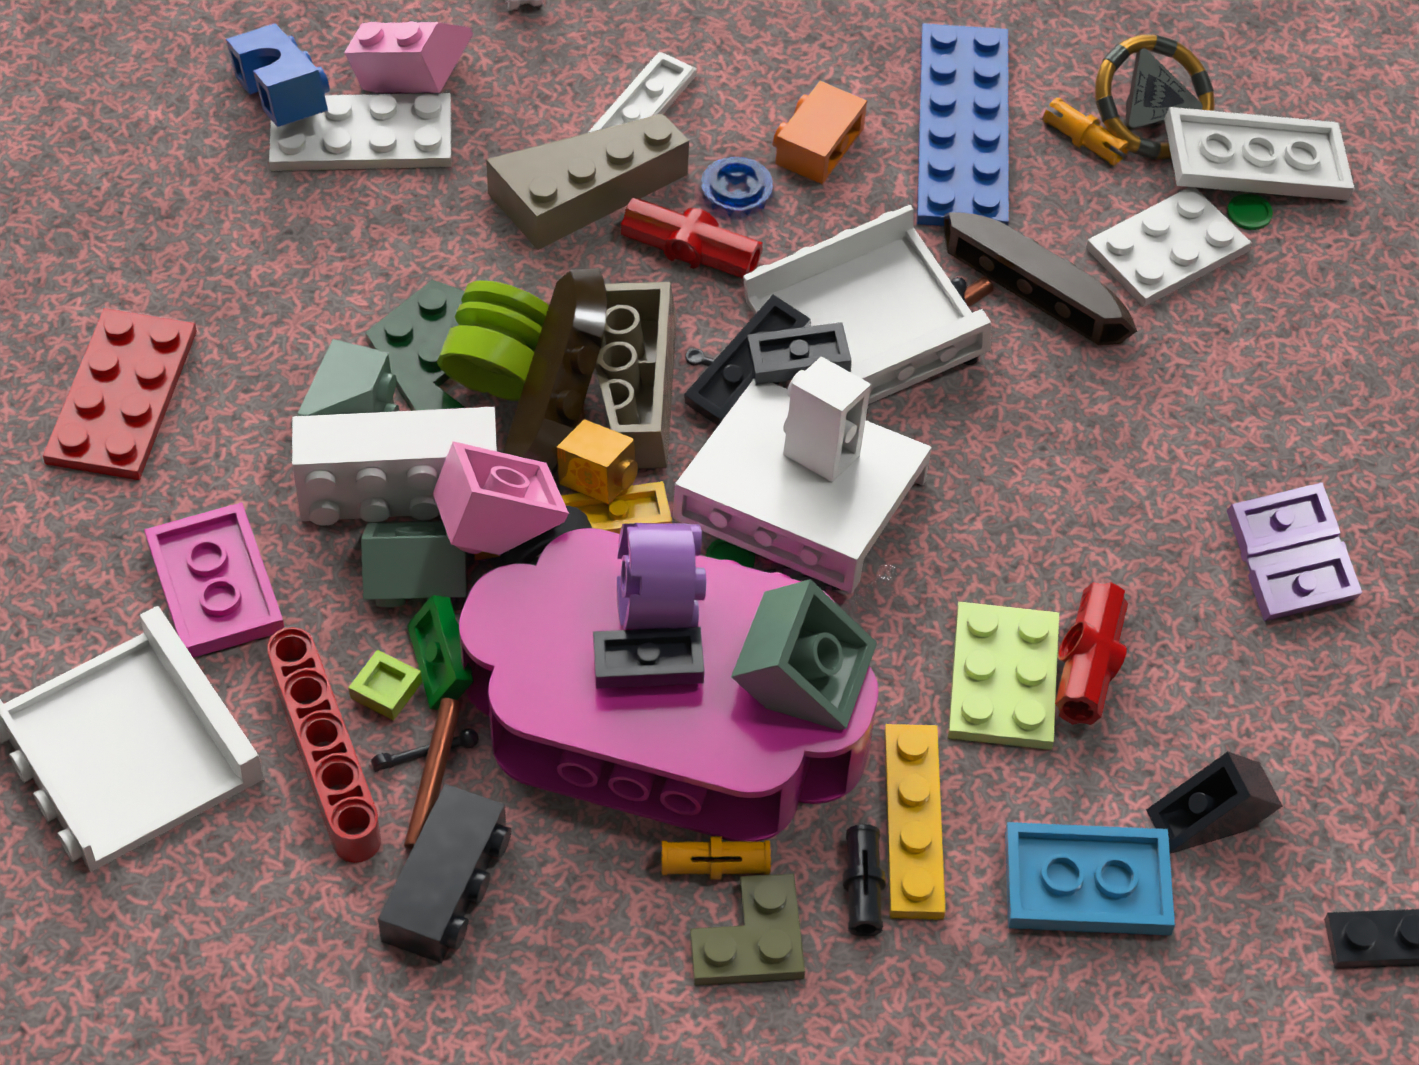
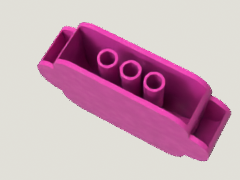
M583 528L566 532L552 540L545 547L536 566L530 564L501 566L481 577L471 589L459 620L462 665L465 669L469 663L474 680L465 692L471 703L478 710L490 716L492 751L496 762L508 776L520 783L706 835L721 836L722 839L732 842H761L776 836L788 826L795 815L799 802L821 804L835 801L848 794L862 777L870 751L878 700V683L870 666L868 667L847 729L836 730L766 709L731 677L764 592L801 581L794 580L782 573H767L744 567L732 560H718L702 555L695 556L696 568H705L706 571L705 599L698 600V627H701L704 684L597 689L595 683L593 631L633 630L623 629L624 625H620L618 616L617 576H621L622 559H617L620 534L595 528Z

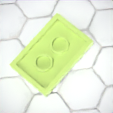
M958 601L948 738L1052 750L1055 724L1059 612Z

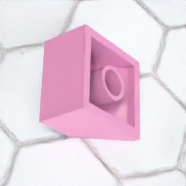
M439 22L362 23L344 53L363 90L374 93H440L473 33L470 27Z
M454 441L433 491V496L451 545H455L458 549L471 554H478L483 551L501 555L564 523L569 514L547 463Z

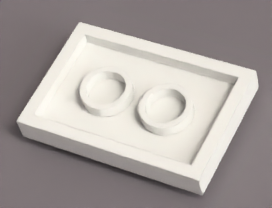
M1189 187L1088 239L1086 249L1145 307L1249 252L1252 242L1195 187Z

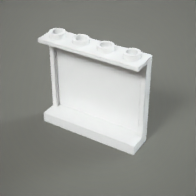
M911 205L894 212H886L875 220L854 229L844 230L833 238L812 247H804L791 256L769 265H762L753 272L743 276L746 302L754 315L774 294L811 319V326L843 322L852 359L850 373L871 384L868 404L991 351V321L983 309L972 313L914 229L913 208Z
M753 379L675 483L672 519L684 524H700L703 532L852 594L860 582L864 558L913 484L917 483L923 486L925 483L932 447L865 421L860 456L831 483L783 455L786 433L783 431V425L788 416L790 397L787 395L788 389L774 383L755 385V380Z
M159 606L140 614L143 634L4 704L0 699V744L10 740L16 751L10 753L9 756L21 780L26 782L32 778L34 779L40 790L34 792L33 796L43 816L48 822L57 817L64 828L57 835L65 852L72 862L82 858L90 872L264 780L259 755Z

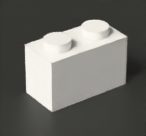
M820 357L806 371L800 370L796 373L787 391L790 403L788 416L783 425V431L786 433L783 455L832 483L861 454L871 384L823 357Z

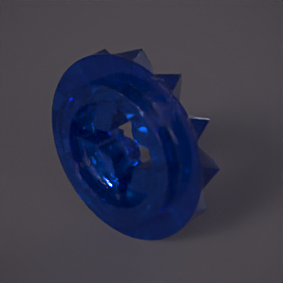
M739 156L722 158L713 162L705 169L701 178L702 198L710 200L712 210L718 208L726 209L729 217L734 211H743L749 216L755 207L764 209L767 199L772 197L773 179L768 169L753 159ZM741 182L745 183L744 192L739 189L729 192V183L733 185H739Z

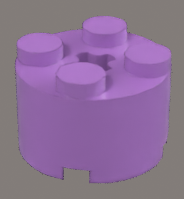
M634 523L622 525L617 559H622L621 576H617V606L620 625H624L623 629L698 627V600H704L706 595L705 568H696L695 556H700L702 547L700 524Z

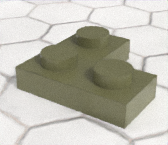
M794 873L740 877L744 925L690 928L694 986L804 979L805 977Z

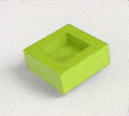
M376 650L348 687L350 699L395 720L422 684L421 671L380 650Z

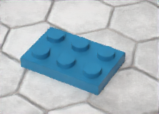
M1007 822L1005 829L1008 928L1172 935L1175 927L1168 829Z

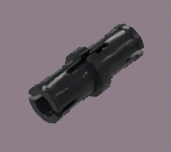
M868 824L854 825L846 830L848 869L842 875L843 888L848 892L849 900L848 931L855 936H876L883 931L881 891L886 887V875L880 868V830ZM863 865L865 866L866 896L863 894Z

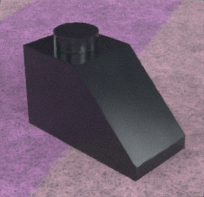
M1227 751L1146 810L1155 829H1168L1169 851L1172 854L1248 831L1283 807L1260 762Z

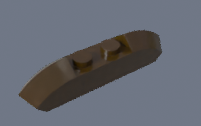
M960 212L944 214V239L947 253L1097 345L1121 344L1137 332L1131 314L1115 293L1103 283L1079 269L1072 262L1064 260L1039 245L1034 239L1028 238L1006 224L992 218Z
M599 268L570 270L556 282L503 453L547 463L552 476L558 469L557 446L577 426L603 342L607 313V294L604 279Z

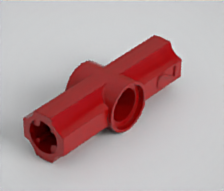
M632 198L625 209L621 222V235L662 249L669 260L674 261L676 258L692 264L690 266L692 269L697 268L701 263L743 278L744 275L753 272L757 268L762 255L763 242L719 227L718 222L710 213L699 208H688L682 214L639 198Z
M1092 582L1083 590L1076 622L1065 635L1058 650V658L1065 665L1055 705L1059 708L1058 716L1072 725L1078 723L1092 725L1102 717L1109 683L1120 670L1127 654L1126 646L1120 643L1119 640L1128 602L1124 597L1125 590L1112 582L1106 584Z

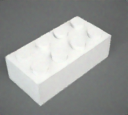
M479 407L292 417V467L301 521H312L317 525H331L339 519L361 518L366 522L379 523L385 521L388 517L412 516L418 520H431L437 517L440 513L433 496V491L452 442L497 451L495 408Z

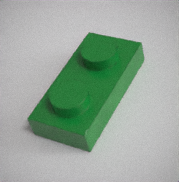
M432 595L407 624L418 667L421 671L430 709L439 710L442 699L451 698L458 700L474 680L469 663L465 669L462 665L459 624L456 621L451 600L449 597Z

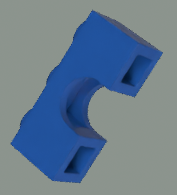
M276 23L226 39L233 70L239 83L249 95L259 92L263 111L277 127L328 111L325 93L330 92V87L321 66L316 67L312 63L306 50L301 51L292 35L287 36Z

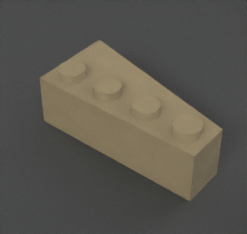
M664 113L500 155L486 159L488 194L534 247L539 250L627 206L632 198L641 199L688 175L689 140Z
M671 281L605 284L607 294L606 323L595 370L599 387H601L600 391H602L601 396L609 429L634 439L635 461L638 464V469L667 468L677 323Z

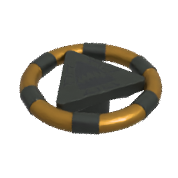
M1157 34L1134 36L1115 45L1102 60L1097 73L1095 103L1102 123H1104L1112 135L1121 140L1128 141L1125 148L1136 155L1154 160L1172 158L1169 142H1156L1138 137L1131 132L1165 122L1164 118L1169 107L1214 111L1215 108L1214 90L1208 72L1199 59L1176 40ZM1149 51L1172 57L1179 62L1191 76L1197 98ZM1136 53L1130 94L1126 100L1127 112L1124 125L1119 118L1112 97V80L1118 68L1130 55Z

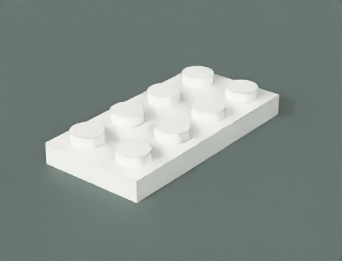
M450 93L325 95L328 111L277 127L271 120L270 171L451 167Z
M1169 107L1164 118L1177 186L1347 201L1355 189L1338 122Z

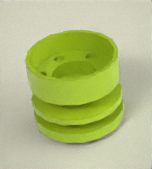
M483 280L468 283L461 299L463 304L459 305L454 317L459 326L450 328L437 363L445 374L468 389L482 393L489 392L496 397L510 401H519L549 305L533 294L512 285Z

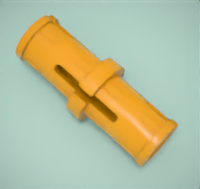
M1059 97L1055 98L1049 106L1063 114L1061 118L1049 110H1045L1043 115L1044 123L1050 124L1071 137L1073 145L1078 148L1082 145L1108 161L1113 167L1123 158L1110 150L1111 146L1126 155L1128 154L1129 150L1125 148L1128 145V141L1121 140L1112 135L1106 128L1101 126L1100 119L1092 114L1088 116L1083 115Z
M710 836V842L662 841V875L710 874V880H721L722 874L770 875V840H764V842H722L721 836ZM740 856L739 859H691V857Z

